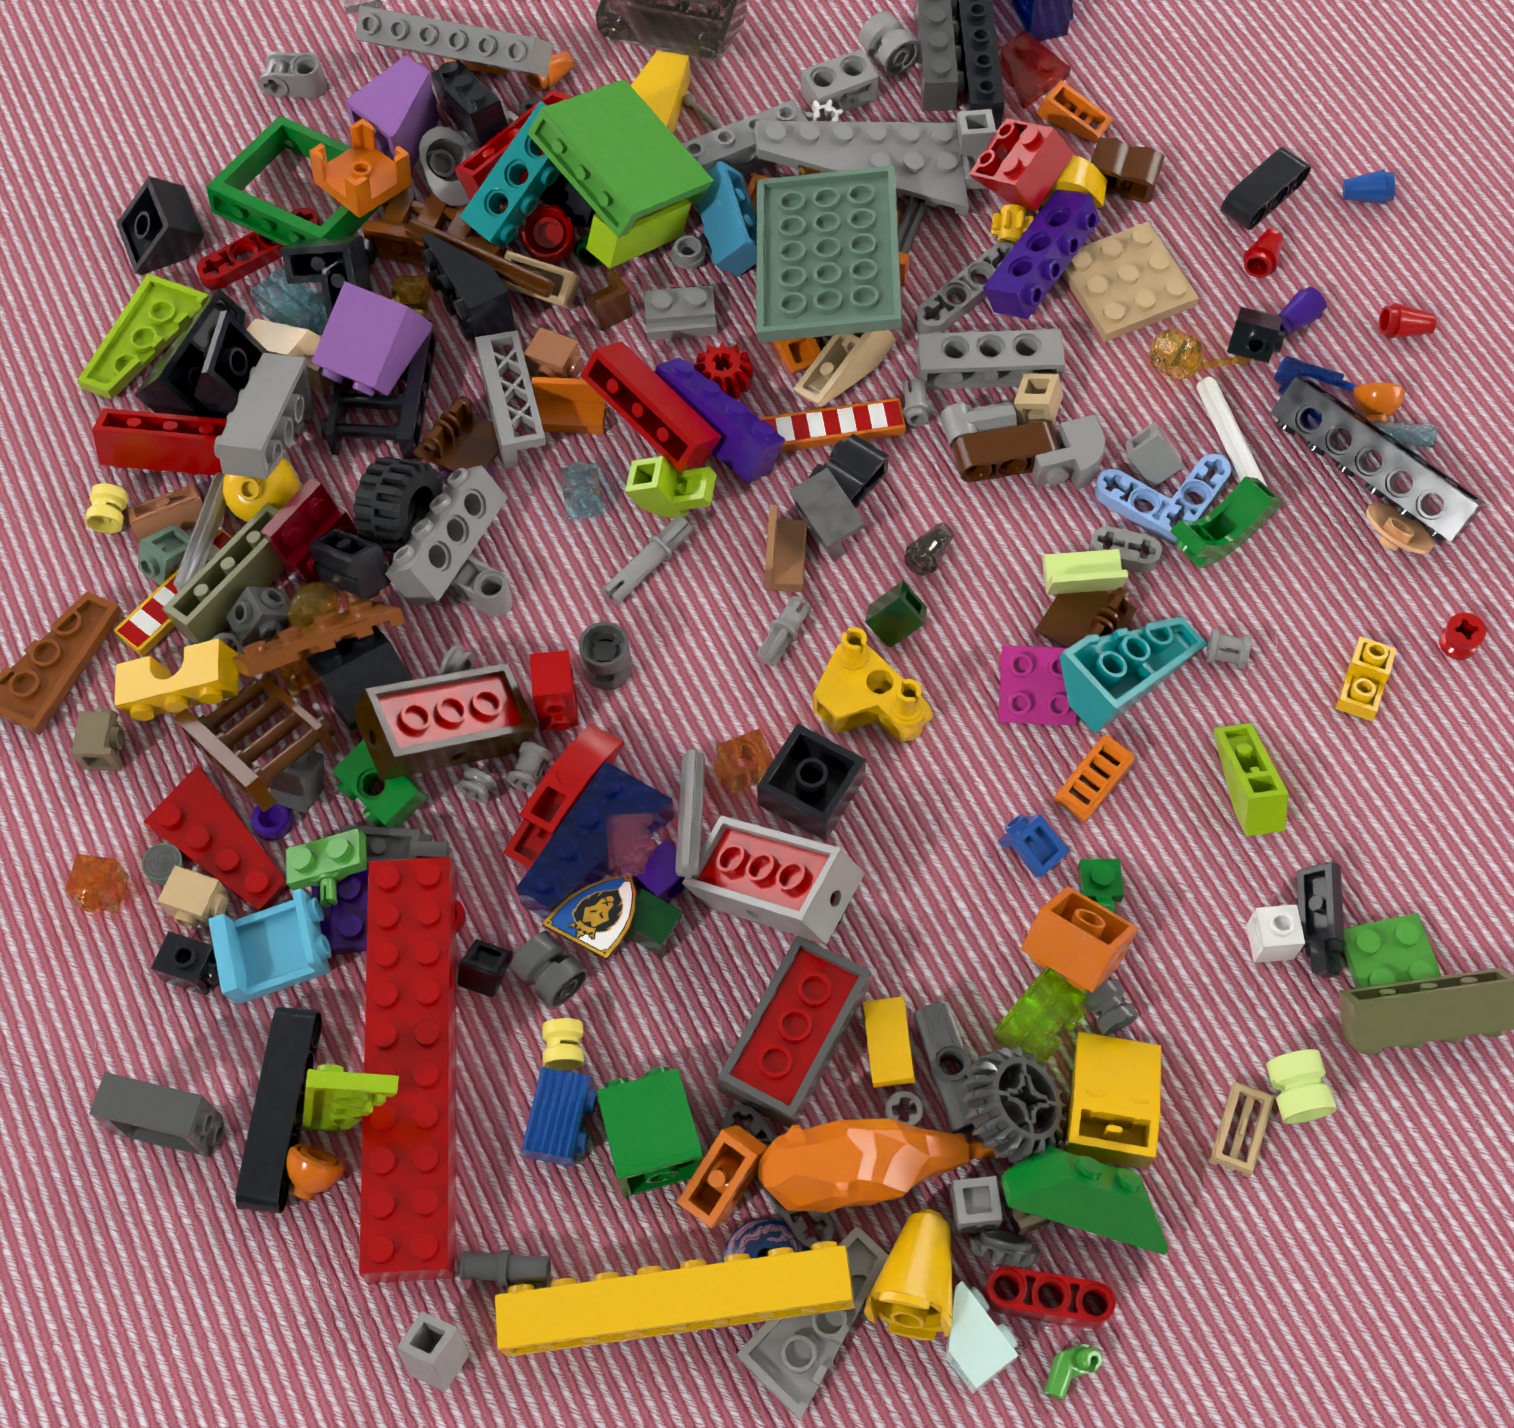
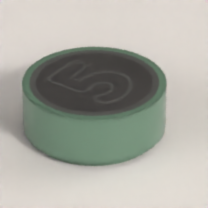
M159 843L152 846L146 851L142 859L144 873L153 883L158 885L166 884L175 865L185 868L183 855L178 848L169 843Z

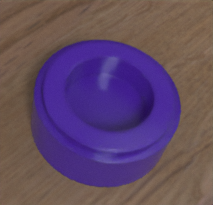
M274 804L266 812H263L256 806L251 814V825L260 838L275 841L285 837L290 832L293 825V817L288 807Z

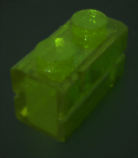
M1044 968L995 1028L993 1038L1002 1047L1009 1049L1020 1047L1023 1053L1026 1054L1033 1052L1036 1063L1040 1059L1047 1063L1061 1045L1056 1039L1066 1028L1072 1032L1085 1016L1086 1012L1081 1008L1086 996L1079 989L1066 982L1053 969Z

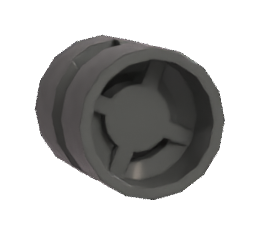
M610 622L594 623L587 627L581 634L578 643L584 676L589 684L597 689H617L626 683L632 672L627 634L621 627Z
M543 931L536 934L521 947L514 956L510 968L526 985L535 984L534 993L550 1009H555L567 1002L580 989L588 976V969L572 954L563 955L565 951L564 946L549 931Z

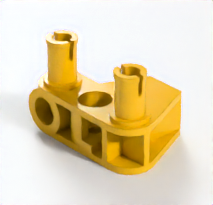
M857 627L848 628V634L845 631L843 632L842 643L835 649L813 693V711L836 734L877 722L890 736L900 743L916 739L923 732L924 725L933 718L930 706L921 696L922 689L920 684L913 679H903L866 644L867 636L864 630Z

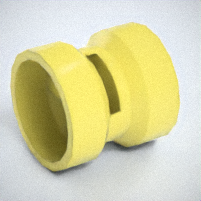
M109 483L94 485L89 499L92 506L87 509L85 524L89 528L101 533L113 534L120 532L124 522L122 511L126 509L129 498L127 491Z
M571 1018L548 1020L542 1024V1038L546 1041L547 1049L543 1052V1067L565 1071L577 1069L584 1065V1050L580 1048L579 1040L583 1037L582 1021Z

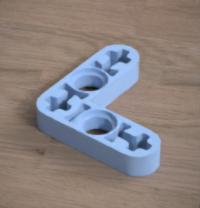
M1209 454L1204 456L1172 499L1120 470L1108 469L1098 476L1095 496L1106 507L1163 540L1174 543L1177 537L1170 532L1172 527L1169 524L1176 521L1180 511L1184 514L1183 520L1195 521L1202 518L1226 486L1231 473V465L1221 455ZM1213 469L1218 470L1219 473L1214 474L1209 485L1204 482L1207 472H1211ZM1112 484L1119 486L1118 489L1115 488L1111 492L1106 490V486L1110 487ZM1128 492H1131L1128 502H1125L1123 500L1124 497H1127ZM1197 492L1202 495L1204 502L1199 505L1191 504L1185 499V494ZM1145 499L1152 503L1154 509L1150 512H1141L1135 508L1134 502Z

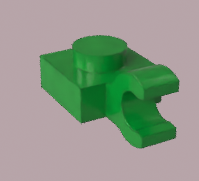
M1080 859L1078 864L1080 893L1116 914L1114 902H1122L1124 896L1120 859Z

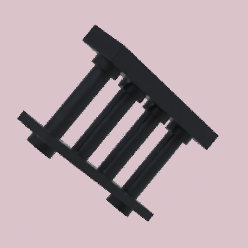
M433 326L398 379L404 380L406 384L405 392H400L399 396L374 394L371 397L366 394L351 393L353 381L345 378L342 384L334 383L328 419H323L321 426L322 439L327 440L332 455H339L342 438L393 440L394 444H399L403 459L417 460L418 456L414 455L413 451L420 444L437 345ZM348 408L399 410L401 414L400 423L395 422L394 426L345 423Z

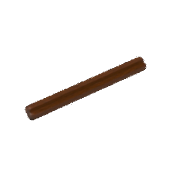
M409 220L408 226L405 229L408 237L423 243L422 234L427 232L491 265L500 278L545 298L552 295V290L555 287V282L552 279L419 220Z

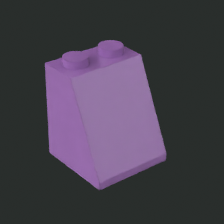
M405 55L346 99L345 102L351 124L362 118L369 122L375 129L377 149L393 161L396 156L395 148L397 146L407 151L412 171L420 156L419 145L421 139L428 130L435 128L439 121L436 107L437 99L432 89L430 71L422 63L417 64Z
M344 281L311 363L322 368L321 376L342 384L345 378L354 382L353 389L373 397L374 392L377 391L388 396L430 333L433 323L406 305Z

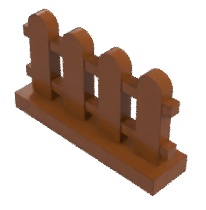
M411 188L403 190L385 202L387 209L382 219L367 220L363 227L364 238L374 243L378 249L377 257L427 267L421 255V251L425 249L424 243L408 237L405 233V229L408 226L406 222L411 212L420 214L417 220L439 229L443 219L452 220L446 233L498 256H504L507 250L506 246L501 248L489 242L482 235L480 238L471 237L474 229L460 218L468 204L459 206L458 209L450 208L447 203L442 202L436 195H431L426 203L416 201L415 192ZM501 206L500 213H503L507 207Z

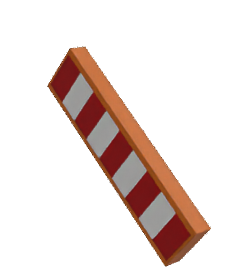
M899 398L759 418L761 421L769 423L774 428V431L785 438L780 452L835 445L840 440L845 441L852 434L859 436L863 440L905 435L906 431Z

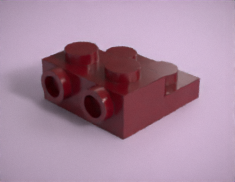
M312 477L260 531L288 571L309 586L314 582L321 581L315 566L317 561L313 560L309 548L311 541L335 528L358 536V529L355 528L347 512L336 506L322 483Z

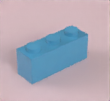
M720 161L707 171L714 181L695 207L701 215L704 225L702 230L712 250V261L719 269L726 270L739 277L757 263V216L743 174Z

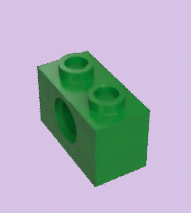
M364 739L332 770L341 780L336 786L351 801L354 802L357 798L362 801L367 807L363 814L376 827L385 825L389 828H399L429 798L408 776L385 780L384 790L379 795L372 796L371 786L380 778Z

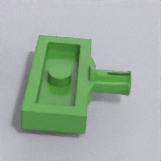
M359 828L286 849L287 885L293 890L309 886H320V905L325 907L337 904L336 884L348 875L367 870L366 835Z

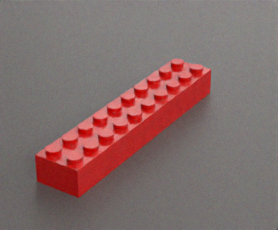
M450 857L369 861L364 1073L399 1076L397 1094L393 1097L386 1096L384 1104L381 1106L373 1105V1112L368 1116L363 1115L359 1274L368 1283L455 1278L457 873Z

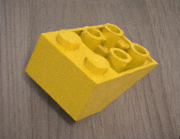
M1078 1031L1067 1114L1069 1124L1066 1126L1063 1150L1081 1156L1086 1155L1097 1161L1148 1170L1156 1158L1160 1122L1161 1045Z

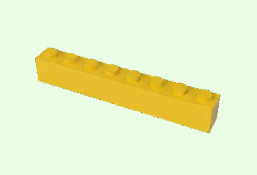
M824 1241L811 1245V1250L794 1253L793 1248L782 1247L769 1250L767 1257L750 1259L749 1254H733L724 1257V1263L707 1265L705 1260H690L681 1263V1269L663 1271L661 1266H647L639 1268L637 1275L620 1277L618 1272H604L594 1275V1281L577 1283V1279L562 1278L551 1281V1287L534 1289V1286L530 1284L508 1287V1293L495 1295L497 1348L505 1356L512 1357L856 1309L849 1255L846 1246H837V1242Z

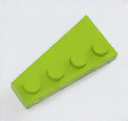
M148 273L77 379L81 389L112 400L182 333L210 298L209 294Z
M332 1064L319 1065L317 1070L308 1069L302 1130L347 1132L360 1122L361 1116H368L373 1112V1105L381 1106L386 1102V1096L393 1097L397 1094L399 1076L344 1072V1067Z

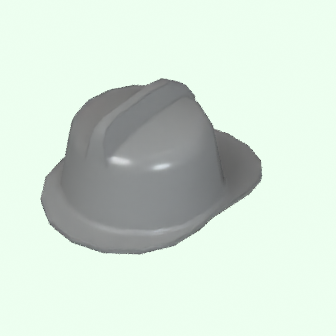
M438 126L428 130L422 137L419 145L420 156L418 162L422 176L428 182L433 194L442 202L451 206L469 204L470 199L454 168L471 156L466 141L458 132L449 127Z

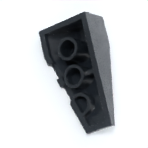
M220 288L214 291L153 367L134 394L154 413L220 418L221 415L215 416L194 397L220 312L227 310L242 326L244 323L246 312Z

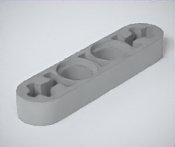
M1009 242L995 244L921 303L917 308L915 319L916 329L919 333H943L987 297L983 289L985 284H976L972 281L971 277L976 274H983L990 279L996 271L995 268H998L1002 263L1001 261L998 264V259L1004 260L1014 247V244ZM956 293L962 295L965 301L961 304H953L947 300V297ZM938 314L937 321L932 319Z

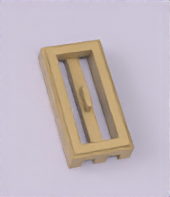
M1235 1081L1232 1083L1208 1163L1223 1165L1229 1171L1233 1172L1236 1170L1242 1172L1241 1175L1250 1178L1253 1174L1275 1098L1274 1095ZM1239 1094H1242L1246 1098L1230 1152L1227 1156L1222 1154ZM1258 1100L1262 1102L1248 1153L1245 1162L1237 1159L1254 1101Z

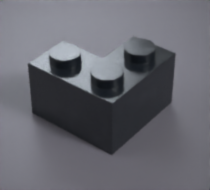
M363 235L296 240L281 248L287 284L321 282L327 317H330L344 281L373 292Z

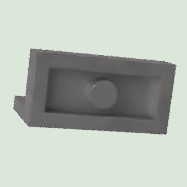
M828 467L790 490L797 509L803 518L807 520V524L831 560L835 561L843 556L845 552L841 541L866 527V524Z

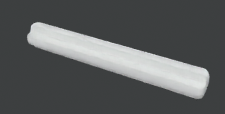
M1206 377L1204 380L1199 381L1196 386L1197 391L1240 481L1245 476L1258 478L1267 487L1217 381L1213 377Z

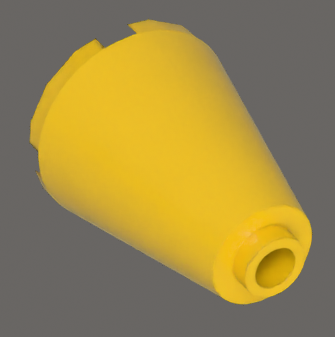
M922 1209L908 1217L866 1299L864 1313L867 1318L875 1325L877 1317L888 1322L887 1331L895 1335L930 1341L936 1340L937 1332L943 1331L944 1337H947L951 1331L953 1322L951 1227L944 1220L941 1213L931 1209Z

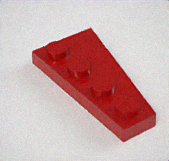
M198 764L143 821L148 829L165 842L178 848L182 855L212 878L218 879L225 888L256 912L270 908L289 887L285 878Z

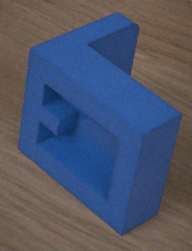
M1021 814L1015 817L1005 826L1004 829L1007 833L998 840L1002 847H1012L1035 877H1043L1070 852L1041 814L1032 816Z

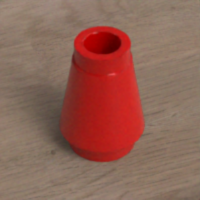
M1267 229L1245 252L1243 257L1244 268L1249 275L1255 278H1264L1276 270L1283 242V236L1278 230Z
M1399 303L1384 306L1379 316V331L1390 339L1432 334L1436 327V315L1434 313H1428Z

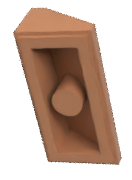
M191 484L127 509L131 528L140 544V540L172 524L177 525L184 531L195 527L204 502L197 484Z

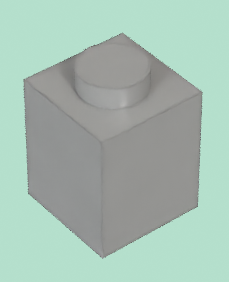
M421 1311L396 1347L410 1376L446 1392L470 1355L458 1327Z

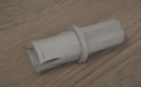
M790 597L778 620L771 622V631L757 652V656L763 664L776 665L789 643L796 641L798 637L797 630L811 611V606L807 601L802 608L799 607L803 600L801 597Z

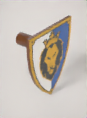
M631 875L607 878L575 892L553 910L542 923V926L592 952L593 955L608 960L629 932L635 915L636 892Z

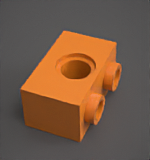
M737 1124L722 1129L676 1203L710 1228L727 1221L756 1175L759 1160L768 1149V1146Z

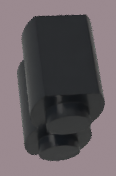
M852 434L845 441L840 440L836 443L830 454L831 459L824 465L818 464L811 472L809 478L828 467L856 509L866 494L872 491L886 474L889 455L859 436Z

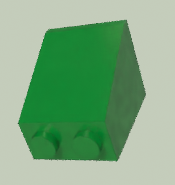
M658 1067L646 1072L644 1078L629 1081L628 1078H618L607 1082L604 1085L605 1088L596 1090L623 1198L691 1180L703 1161V1154L678 1068L670 1070L669 1067Z

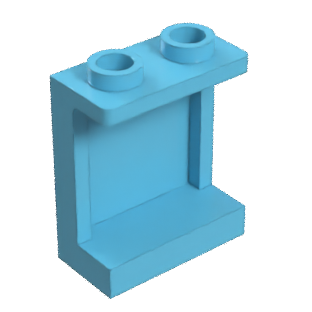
M299 888L292 891L294 900L236 920H232L225 914L208 919L221 992L224 996L237 1004H241L330 973L327 959L331 958V948L327 938L321 932L320 921H323L324 915L317 898H312Z

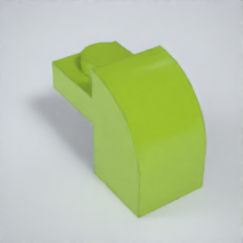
M664 456L634 460L631 462L625 492L638 506L652 514L674 519L677 516L686 518L688 509L711 506L717 474L710 467L679 472Z

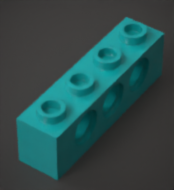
M542 101L538 103L460 215L463 221L485 239L501 248H504L506 244L515 239L522 221L536 209L539 197L546 187L552 185L559 176V169L546 154L540 155L541 149L527 134L540 109L547 106ZM528 171V179L520 185L522 174ZM508 199L507 209L500 213L501 204Z

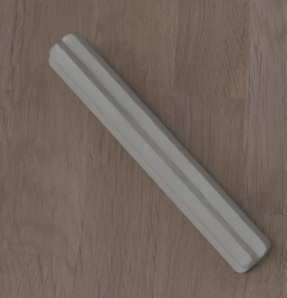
M218 472L214 475L174 580V586L177 587L178 592L205 566L227 506L222 492L223 478L225 476L223 473Z
M695 749L688 750L687 754L682 757L675 871L678 876L685 877L686 880L693 879L694 875L700 872L705 756L703 753H696Z

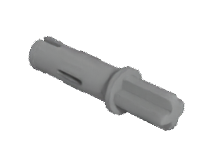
M677 516L657 536L652 535L648 539L649 544L602 588L605 596L608 599L612 596L611 601L619 606L622 600L665 559L669 560L672 557L671 552L693 530L689 522L685 518Z

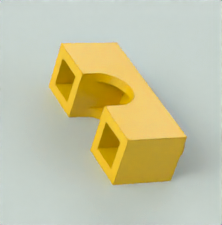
M218 638L184 647L183 664L180 670L172 677L171 671L151 656L116 664L114 706L136 721H148L157 715L169 712L180 713L185 708L188 710L189 707L202 704H217L222 702L223 699L238 696L239 672H237L233 657L239 654Z

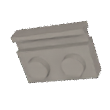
M713 285L643 291L648 341L717 335Z

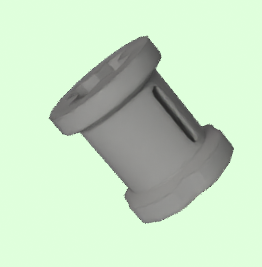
M1212 629L1206 651V662L1212 663L1214 660L1237 664L1239 669H1245L1249 658L1252 637L1250 635H1244L1243 638L1220 634L1218 629ZM1221 647L1236 649V651L1221 649Z
M523 742L519 748L520 757L515 769L508 773L506 780L519 790L534 793L540 784L539 780L545 765L551 762L553 754L538 744Z

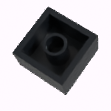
M797 723L758 783L757 803L759 806L826 841L865 779L866 759Z

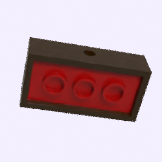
M508 663L366 688L353 712L381 781L518 753L522 743L529 742L537 729Z

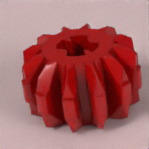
M723 341L719 348H714L708 344L706 353H698L694 369L708 380L716 382L726 394L738 401L740 392H748L750 381L753 378V367L751 366L748 352H740L737 344L731 348H726Z

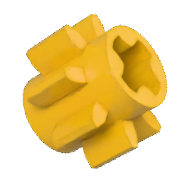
M1015 204L1004 205L1001 207L1000 214L993 213L991 235L998 236V243L1009 242L1015 245L1032 223L1034 217L1026 216L1027 209L1023 206Z

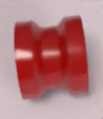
M1465 612L1455 614L1450 618L1446 628H1444L1439 637L1440 648L1452 659H1469L1475 654L1478 646L1484 640L1486 627L1483 621L1476 615ZM1460 631L1466 633L1470 638H1466Z

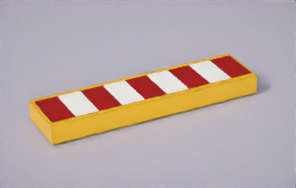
M220 529L217 532L205 565L233 538L224 530ZM178 570L113 630L118 638L142 657L175 627L162 608L178 593L177 587L174 586Z

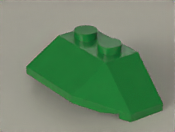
M1046 1145L1045 1151L1032 1153L1028 1158L1019 1161L1005 1171L1001 1178L1007 1205L1010 1208L1165 1255L1169 1250L1160 1221L1140 1175L1130 1169L1119 1168L1097 1161L1086 1155L1081 1156Z

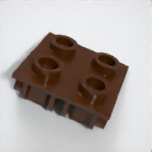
M461 396L460 398H455L447 411L441 414L439 420H436L429 433L423 436L422 441L415 448L413 454L452 473L459 468L468 469L480 465L486 470L500 452L493 422L472 413L471 407L473 403L468 397Z
M1118 587L1110 593L1106 591L1058 594L1039 622L1035 632L1065 648H1069L1088 635L1098 634L1101 637L1111 635L1115 630L1126 628L1138 608L1130 604V593L1122 587Z

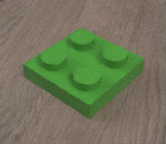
M1418 913L1344 928L1343 954L1356 989L1442 976Z

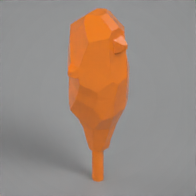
M889 1118L839 1120L804 1130L801 1129L800 1125H792L786 1134L780 1135L773 1140L760 1158L758 1177L763 1186L787 1211L828 1213L838 1208L873 1205L884 1200L894 1201L896 1198L903 1197L914 1186L964 1166L970 1160L992 1158L995 1155L993 1148L983 1149V1141L968 1143L961 1134L923 1129Z

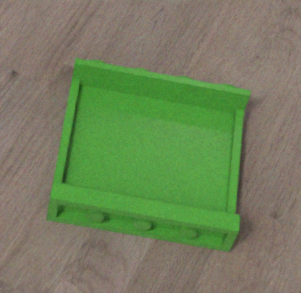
M625 79L541 108L527 133L618 238L627 235L637 219L686 198H689L695 205L699 204L714 181Z

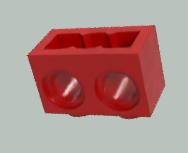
M569 650L530 654L532 697L541 730L548 729L560 732L570 727L579 726L576 682Z

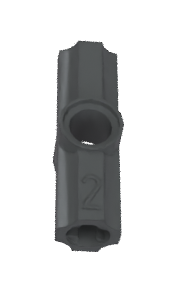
M937 1002L915 1011L914 1018L931 1067V1079L938 1088L952 1134L974 1131L975 1126L973 1122L964 1119L969 1109L960 1102L966 1095L961 1085L967 1079L966 1072L971 1066L970 1056L963 1047L949 1002ZM945 1060H952L959 1064L961 1072L956 1075H948L941 1070L939 1065Z

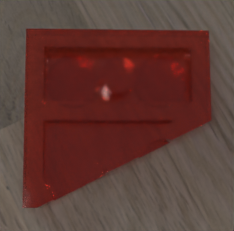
M1025 30L1001 46V60L1004 67L1009 71L1012 87L1016 86L1019 94V104L1023 109L1052 90L1060 80L1064 81L1070 76L1071 67Z

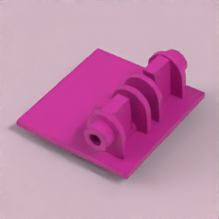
M1002 645L1001 657L999 659V672L1001 673L998 722L1076 726V713L1069 706L1059 657L1068 648Z

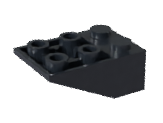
M427 232L422 234L425 249L421 251V255L427 268L430 270V272L426 273L428 281L435 292L441 291L443 294L442 301L451 317L455 315L458 317V326L467 342L472 340L476 346L475 337L516 331L509 292L493 267Z

